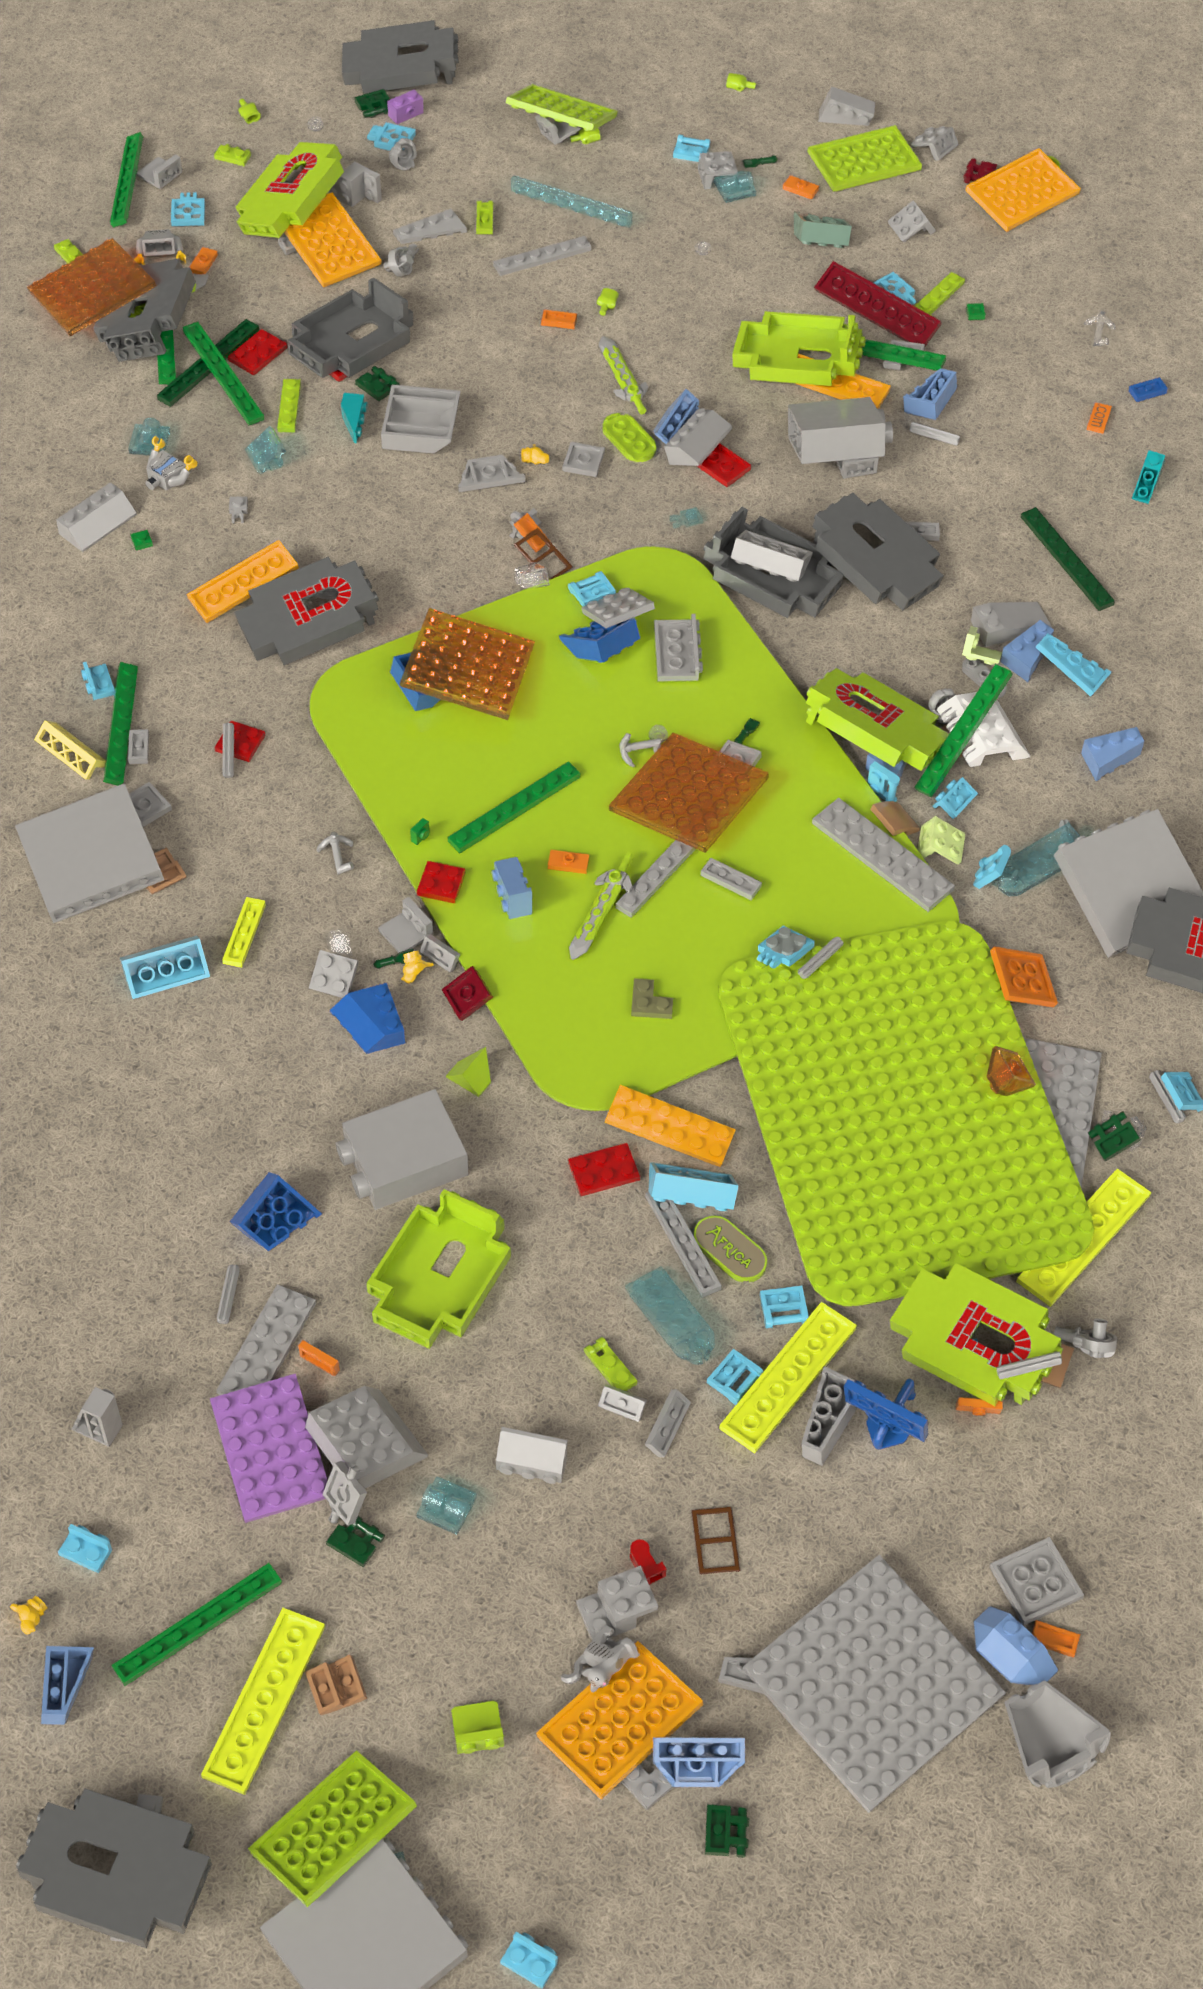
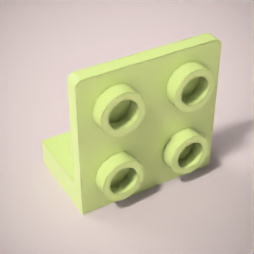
M971 626L962 655L966 656L969 660H984V663L989 665L999 664L1002 652L977 646L980 634L977 633L978 627Z
M935 816L921 826L917 850L923 858L933 854L935 851L950 861L960 864L965 833Z

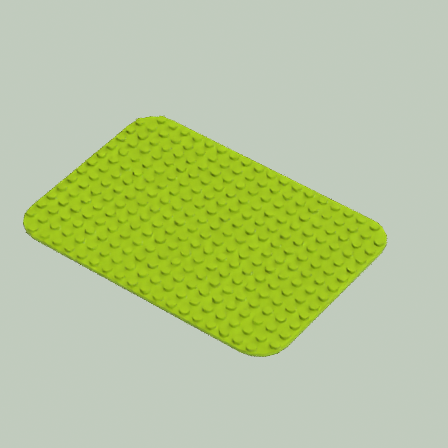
M950 920L843 939V946L805 979L800 977L798 970L828 943L814 945V948L790 967L781 963L773 969L770 965L767 966L763 962H759L757 960L758 956H754L733 963L723 972L718 985L719 1000L807 1278L814 1290L827 1301L842 1306H861L905 1297L922 1268L945 1280L954 1264L957 1263L987 1279L1066 1263L1080 1257L1090 1246L1094 1233L1091 1212L1010 1001L1004 998L989 946L980 933L968 925Z

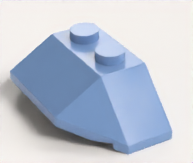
M685 389L667 409L653 430L655 435L667 444L687 420L692 417L695 411L699 409V400Z
M989 1606L974 1621L976 1651L1010 1683L1034 1685L1043 1681L1048 1682L1058 1672L1045 1646L1010 1613Z
M653 1738V1763L672 1787H720L745 1763V1738Z

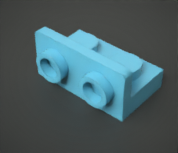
M83 662L84 669L81 670L83 680L88 681V683H85L88 694H92L94 700L114 695L115 689L106 664L88 668L87 662Z
M963 777L958 781L952 780L946 786L948 790L946 792L942 791L935 798L937 801L933 807L941 806L954 819L978 793Z
M70 1524L68 1527L69 1535L58 1551L59 1556L99 1573L112 1552L109 1539L101 1534L94 1535L82 1525L75 1526Z
M515 1932L513 1941L502 1957L500 1964L543 1989L558 1964V1957L552 1948L546 1945L541 1947L536 1944L535 1939L529 1934L523 1932L521 1935Z

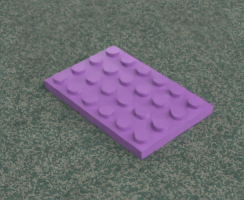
M296 1374L210 1398L245 1523L326 1499L323 1496V1492L328 1480L317 1444L305 1428L308 1414Z

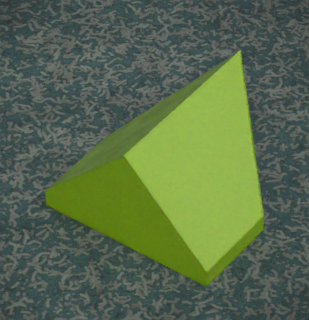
M486 1047L458 1061L446 1075V1078L478 1097L491 1084Z

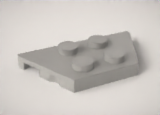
M503 455L471 459L466 463V469L463 471L458 491L464 492L525 482V475L517 472L516 467L509 463Z

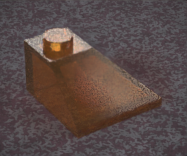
M998 1046L992 1048L987 1078L990 1082V1088L994 1093L1009 1096L1036 1085L1017 1052Z

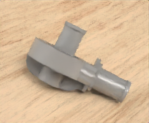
M410 244L408 248L402 246L392 249L389 252L388 261L384 262V268L389 267L386 271H393L398 277L409 275L412 271L414 255L419 251V248L415 250L417 245Z
M1094 1319L1093 1330H1083L1081 1327L1075 1330L1059 1326L1055 1328L1054 1335L1061 1338V1341L1073 1343L1075 1348H1080L1084 1353L1094 1358H1109L1115 1354L1117 1347V1337L1112 1333L1106 1332L1108 1321L1105 1319Z

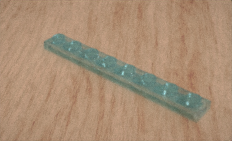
M515 175L511 178V191L627 228H630L632 225L631 211Z

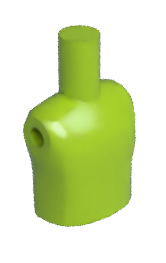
M729 73L726 87L743 91L745 87L755 89L756 83L747 81V78L742 74Z
M244 98L239 100L241 107L238 111L247 124L257 122L261 115L255 103L247 104Z
M581 128L577 135L570 136V141L576 142L581 140L583 144L601 140L599 129L597 128L589 132Z
M609 288L602 289L597 299V305L601 306L600 315L604 316L607 309L615 308L619 296L617 291Z

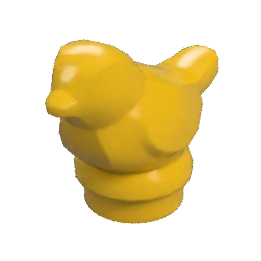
M533 444L531 448L521 449L522 462H531L535 465L549 463V455L544 453L536 444Z
M419 950L403 955L405 965L403 967L404 975L401 980L410 984L414 982L417 975L424 968L432 967L434 964L423 961Z
M37 1596L28 1599L25 1604L18 1605L12 1603L10 1606L13 1611L19 1614L21 1629L25 1634L36 1631L35 1626L40 1623V1617L47 1610L46 1604Z

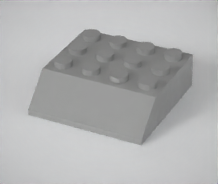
M392 385L381 432L382 449L434 454L451 443L461 391Z
M363 1386L308 1414L305 1428L333 1466L335 1463L343 1461L348 1469L350 1464H357L359 1470L356 1474V1479L364 1489L428 1457L426 1451L379 1389Z

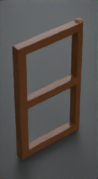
M538 528L514 543L518 551L546 581L561 576L573 568ZM537 534L550 549L535 560H532L520 545ZM554 552L566 568L552 578H549L537 563Z
M732 1507L692 1510L699 1574L740 1572ZM728 1513L731 1536L700 1539L697 1515ZM732 1542L735 1566L703 1568L702 1544Z

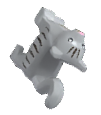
M606 1625L585 1648L583 1655L577 1659L574 1664V1672L569 1675L562 1674L561 1681L566 1684H573L584 1675L588 1677L591 1683V1692H595L598 1688L607 1686L611 1676L618 1672L629 1658L639 1656L637 1647L627 1637L614 1642L610 1638L614 1630ZM586 1665L592 1666L583 1670V1667Z

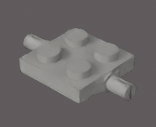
M343 1461L337 1462L333 1466L323 1492V1496L332 1508L329 1517L331 1523H337L340 1517L347 1526L354 1524L366 1497L367 1491L356 1479L359 1466L355 1463L350 1464L349 1469Z

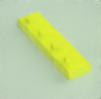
M246 897L225 951L223 964L243 967L266 906L265 900Z

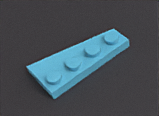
M1049 633L1036 646L1043 655L1090 697L1111 673L1108 669L1103 670L1098 667V663L1095 661H1088L1083 658V654L1077 650L1072 651L1068 649L1067 644Z

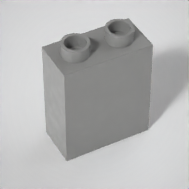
M870 397L788 405V438L801 464L885 456V443H892L893 441L891 422H885L883 408L877 409Z
M436 1089L342 1123L344 1140L336 1142L339 1158L344 1166L351 1163L354 1164L358 1173L351 1175V1181L356 1195L359 1199L369 1196L375 1210L468 1176L467 1152Z

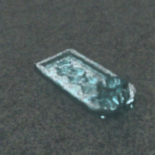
M1067 823L1009 857L1002 875L993 880L995 887L998 886V890L1004 895L1018 896L1062 871L1054 854L1058 851V846L1065 842L1071 844L1080 835L1070 823Z
M662 1266L625 1285L629 1296L679 1358L695 1365L703 1364L702 1352L699 1350L701 1349L703 1350L704 1359L708 1361L710 1353L715 1346L714 1332Z

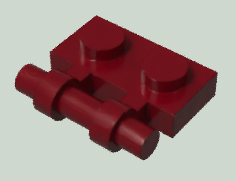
M972 158L967 164L964 182L968 184L970 181H976L996 171L997 164L981 161V164L978 165L976 163L977 160Z

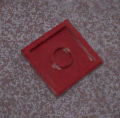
M473 965L441 989L461 1021L465 1020L493 998L479 972Z

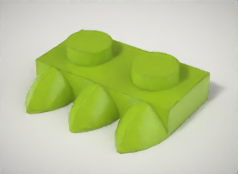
M229 144L220 145L214 154V158L240 166H245L251 157L250 149L241 150L239 146L232 148Z

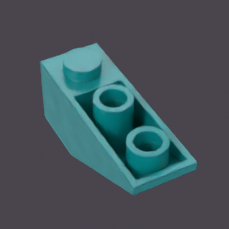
M343 393L341 402L342 418L353 442L357 443L358 437L362 435L361 424L364 425L365 414L363 413L367 412L368 403L365 402L364 394Z
M1148 450L1132 500L1149 504L1165 463L1164 454Z

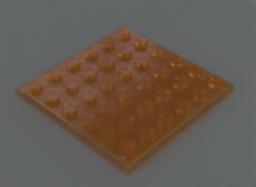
M111 238L96 248L90 249L89 252L82 256L76 257L70 263L62 265L58 270L47 274L44 278L33 282L27 289L71 337L155 288L157 285L155 280Z
M429 608L401 678L400 686L508 720L535 641Z
M672 733L609 804V811L706 853L767 781L769 774L726 754Z

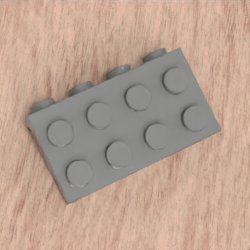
M691 614V620H654L657 680L699 681V673H702L703 666L702 662H699V659H701V648H698V645H700V634H697V631H699V620H696L695 614Z

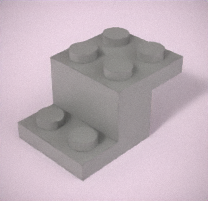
M354 161L344 170V173L327 194L333 192L338 200L351 207L364 197L378 203L382 200L380 174Z
M641 1566L598 1581V1593L576 1600L577 1607L592 1641L606 1625L614 1630L610 1636L611 1638L635 1629L637 1617L658 1610V1604Z

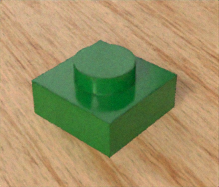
M983 303L967 304L968 320H985L986 314Z
M148 530L130 534L136 551L153 546Z
M422 818L410 829L411 842L418 845L428 837L430 833L428 820Z

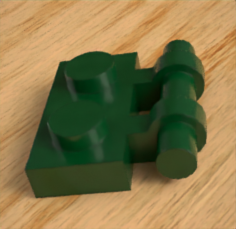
M384 89L354 97L359 110L364 111V118H373L378 114L388 113L387 104L390 98Z
M373 366L371 369L375 374L371 375L369 372H366L355 380L356 386L378 402L390 395V387L392 385H400L395 377L389 376L384 369Z
M1124 1111L1117 1115L1114 1113L1109 1116L1110 1119L1102 1124H1096L1094 1129L1088 1132L1091 1139L1098 1135L1100 1136V1139L1094 1142L1105 1162L1141 1141L1130 1121L1124 1125L1121 1124V1121L1127 1118ZM1115 1126L1117 1128L1109 1134H1105V1131Z
M357 1516L355 1523L347 1528L339 1524L327 1539L326 1545L364 1568L377 1550L376 1546L371 1544V1542L375 1539L381 1543L385 1538V1534L381 1533L378 1527L368 1525L362 1521L360 1516ZM359 1529L366 1535L364 1538H361L354 1532Z
M707 1804L705 1855L729 1856V1847H735L736 1857H746V1849L749 1847V1840L746 1838L747 1827H749L747 1808H738V1816L731 1815V1806ZM730 1826L737 1827V1837H730Z

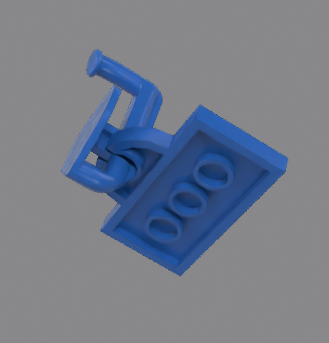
M909 1378L904 1382L893 1402L886 1399L883 1393L867 1389L860 1381L855 1380L853 1382L849 1379L844 1385L845 1401L866 1412L868 1416L866 1423L875 1449L880 1450L903 1444L909 1435L925 1442L928 1437V1420L920 1412L907 1410L904 1405L907 1400H913L916 1397L915 1385L912 1379Z

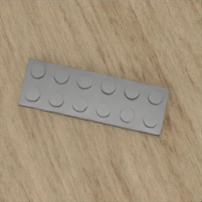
M277 1284L217 1388V1394L223 1395L273 1380L316 1305V1300Z

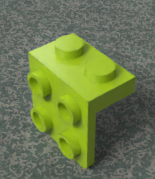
M496 1701L452 1708L451 1714L457 1754H470L475 1751L495 1750L499 1747H504L503 1729L501 1728L498 1703Z

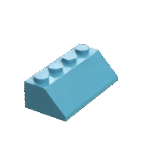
M198 936L120 957L132 999L210 977Z
M650 1162L648 1192L654 1200L665 1202L666 1199L674 1200V1203L686 1205V1202L693 1203L694 1206L699 1208L713 1206L719 1211L734 1210L738 1184L732 1175Z

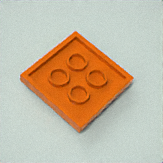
M995 946L990 950L1005 1000L1053 1008L1058 1004L1042 954Z

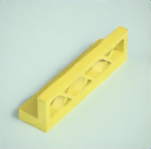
M44 721L34 740L79 775L89 780L96 767H105V759L56 722ZM46 731L50 734V741L48 742L42 739ZM61 741L63 751L58 752L56 743ZM74 751L76 761L71 762L69 752ZM85 761L90 764L86 772L82 769V762Z

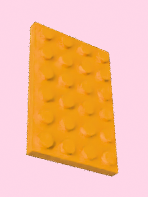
M1040 148L972 182L965 189L1006 232L1074 197L1081 190Z
M333 192L326 194L303 225L290 224L284 232L323 288L381 265L382 260Z
M639 1641L635 1643L639 1656L629 1658L623 1667L611 1676L607 1686L591 1692V1684H589L536 1732L537 1738L601 1800L653 1752V1738L670 1737L704 1705L703 1700Z

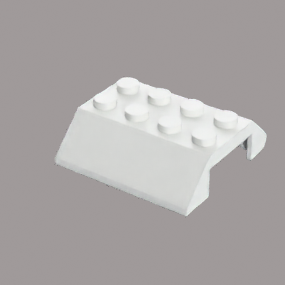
M977 692L955 695L937 708L943 722H949L946 726L949 732L952 731ZM997 700L965 746V751L963 752V756L970 767L980 766L984 756L1008 752L1012 760L1030 757L1029 752Z

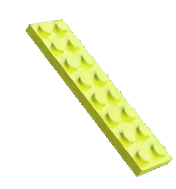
M1116 1169L1087 1201L1093 1219L1094 1233L1090 1246L1080 1257L1066 1263L1023 1271L1016 1282L1051 1307L1146 1202L1151 1192L1119 1169Z
M821 1302L722 1421L719 1429L753 1453H756L823 1371L824 1366H827L853 1334L857 1325Z
M282 1608L201 1773L202 1778L243 1795L246 1794L325 1629L324 1623Z

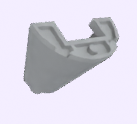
M1046 1681L1030 1686L1026 1695L1019 1696V1694H1016L1004 1702L1026 1776L1036 1787L1046 1785L1047 1788H1053L1076 1779L1097 1762L1095 1759L1096 1755L1099 1752L1104 1753L1109 1744L1110 1731L1108 1728Z

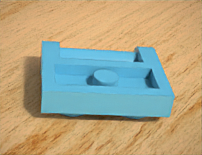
M679 134L673 158L699 162L700 153H707L709 150L710 139L700 140L684 137V135Z
M602 571L595 573L594 576L568 584L570 593L574 594L582 607L590 601L603 599L605 595L616 594V590Z
M874 761L869 769V786L883 800L896 802L897 798L895 796L900 782L899 776Z
M1003 845L997 852L979 861L980 868L975 873L976 879L973 883L976 888L980 889L1002 875L1011 854L1009 846Z
M1165 1072L1161 1076L1166 1089L1179 1110H1197V1112L1203 1110V1100L1192 1083V1077L1189 1072Z
M802 1286L760 1291L766 1329L773 1328L774 1325L798 1322L803 1324L809 1316ZM798 1309L800 1311V1314L771 1316V1313Z
M732 1349L708 1377L707 1384L726 1396L730 1402L737 1405L741 1397L764 1371L738 1351ZM747 1369L750 1372L749 1376L736 1391L732 1390L733 1384Z

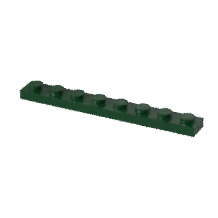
M245 319L221 339L215 346L226 360L231 353L259 331V325ZM200 357L158 393L157 400L172 407L208 376L211 371Z
M1037 507L1021 513V519L1096 609L1101 611L1114 606L1115 600Z

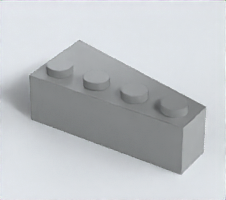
M825 1366L802 1440V1456L823 1466L857 1410V1407L845 1401L844 1393L846 1381L849 1379L854 1382L855 1380Z

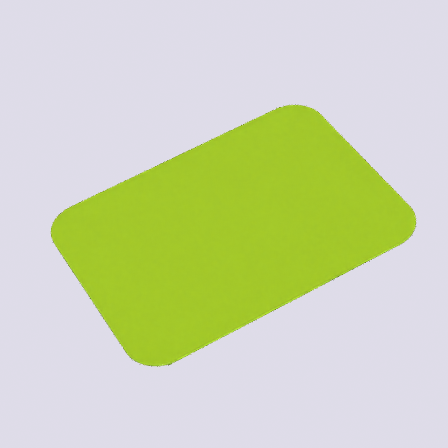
M652 546L638 547L617 553L344 659L329 668L319 678L312 690L309 708L311 720L316 731L415 891L417 892L427 861L465 868V876L455 904L419 897L450 947L460 954L458 960L466 971L473 965L479 972L493 996L485 1004L533 1081L549 1097L566 1106L587 1111L610 1110L620 1085L650 1096L737 1057L719 1000V982L723 972L733 963L748 957L758 956L760 954L758 952V945L782 926L814 940V945L828 943L835 937H840L843 940L938 921L952 920L959 923L957 906L950 894L932 910L927 912L812 824L815 816L837 798H840L928 865L904 832L893 836L871 811L872 805L881 802V800L827 728L817 722L818 716L813 725L806 722L808 717L807 710L810 705L806 704L804 697L718 582L713 579V575L701 562L681 551ZM599 571L603 572L616 590V593L623 588H630L651 600L655 607L651 611L633 617L636 620L640 639L635 641L632 646L625 647L619 654L612 655L606 662L602 663L576 658L559 638L562 634H574V629L579 627H590V623L594 621L582 613V605L574 594L570 593L568 584L592 577ZM691 614H695L696 620H699V631H697V634H700V645H698V648H701V659H699V662H702L703 666L702 673H699V681H658L654 620H691ZM443 645V653L447 661L446 667L447 671H449L452 690L433 707L415 711L390 673L394 656ZM749 718L760 722L756 731L749 733V736L746 737L742 744L759 750L762 754V757L744 782L710 770L711 762L727 740L734 742V739L744 729V725ZM626 733L631 734L628 743L660 738L661 752L655 754L653 747L627 752L628 756L632 759V763L635 765L631 767L623 760L619 744ZM569 761L580 772L579 779L459 854L448 842V836ZM708 805L724 814L723 821L632 918L616 909V903L627 892L624 888L621 889L588 951L574 960L571 959L569 946L603 886L594 884L599 876L613 869L618 870L625 854L631 852L634 857L625 873L629 876L633 886ZM424 818L429 821L430 833L425 840L416 845L411 842L410 829ZM557 850L589 854L587 873L582 874L548 869L550 851ZM517 857L523 869V877H526L528 881L526 886L527 888L531 887L532 914L509 919L507 912H503L501 903L503 898L498 896L496 887L498 883L493 880L492 870H494L495 861ZM713 858L762 882L760 890L752 901L702 877L701 870L709 859ZM634 979L654 980L653 996L673 998L672 1019L631 1016Z

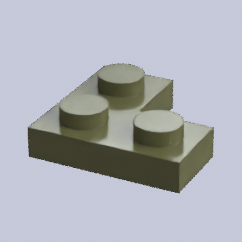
M634 979L631 1016L672 1019L673 998L653 996L654 980Z

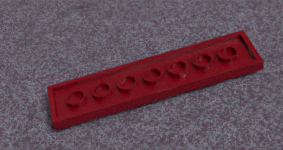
M835 261L830 264L814 286L815 291L906 342L925 344L926 347L942 325L941 321Z

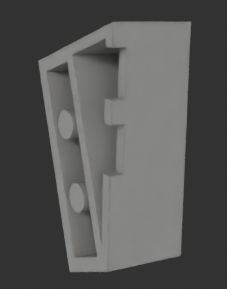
M831 86L819 109L818 122L868 126L874 116L875 102Z
M95 1387L81 1408L71 1430L109 1447L123 1426L115 1395L108 1389L101 1390Z

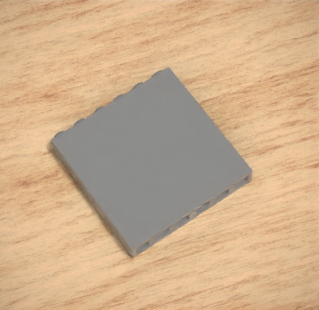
M125 783L15 825L53 923L164 881L161 869Z
M1158 809L1154 811L1146 810L1136 818L1131 816L1119 825L1117 822L1113 823L1106 830L1098 829L1092 832L1091 836H1080L1071 844L1065 842L1058 846V851L1054 854L1060 869L1108 958L1127 950L1137 906L1142 896L1163 902L1170 887L1203 897L1200 885Z
M381 1839L308 1908L296 1898L260 1926L262 1934L302 1989H428L468 1957L466 1950L468 1944L460 1934L458 1936L454 1934L451 1930L454 1926L446 1915L441 1917L437 1911L439 1906L431 1895L428 1898L422 1892L424 1886L416 1876L414 1878L410 1876L407 1872L410 1870L409 1866L402 1857L397 1859L393 1853L395 1848L388 1839Z

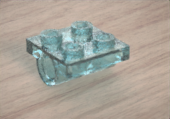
M743 170L739 171L738 174L714 178V184L725 203L756 196V189L753 186V178L750 171L744 172Z
M146 418L143 425L135 424L128 448L129 454L150 456L152 449L155 448L152 443V439L155 436L159 438L157 444L161 438L165 441V446L159 450L160 452L162 450L165 451L170 435V427L161 426L160 422L155 418Z
M271 426L245 448L256 471L260 474H263L267 469L273 471L281 468L283 465L282 456L287 452Z
M436 1476L433 1484L430 1483L424 1492L421 1506L417 1512V1518L458 1535L477 1498V1493Z

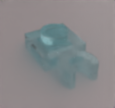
M697 507L680 511V515H671L669 517L670 522L676 521L673 523V529L680 528L681 525H685L688 528L703 524V518Z

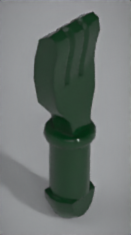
M772 155L771 157L744 159L743 163L745 168H754L759 164H774L778 161V158Z
M749 718L744 725V729L734 739V742L742 745L746 737L749 736V733L756 731L760 722Z
M411 948L399 952L395 956L391 955V957L378 959L373 965L375 968L380 969L388 965H395L396 962L405 964L403 955L413 952L414 949Z

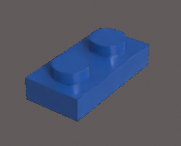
M1160 377L1129 386V393L1136 402L1167 394L1168 390Z

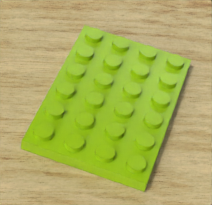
M534 84L521 89L506 99V104L511 105L512 108H522L528 113H538L544 118L551 117L556 122H567L572 127L579 126L589 132L613 120L618 114L617 110Z
M896 125L808 147L810 157L833 192L922 169L921 162Z
M356 1750L255 1841L248 1850L308 1908L413 1811L417 1805L409 1795Z

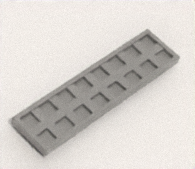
M837 798L813 818V825L927 912L954 891V884L840 798Z

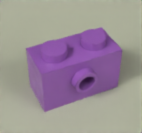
M415 90L388 101V116L396 124L424 113L423 97Z

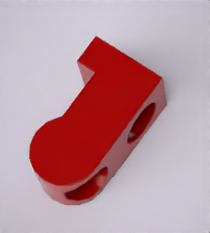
M642 1539L632 1542L630 1545V1559L635 1568L641 1566L648 1584L650 1585L666 1577L667 1568L663 1562L656 1564L650 1554L649 1544Z

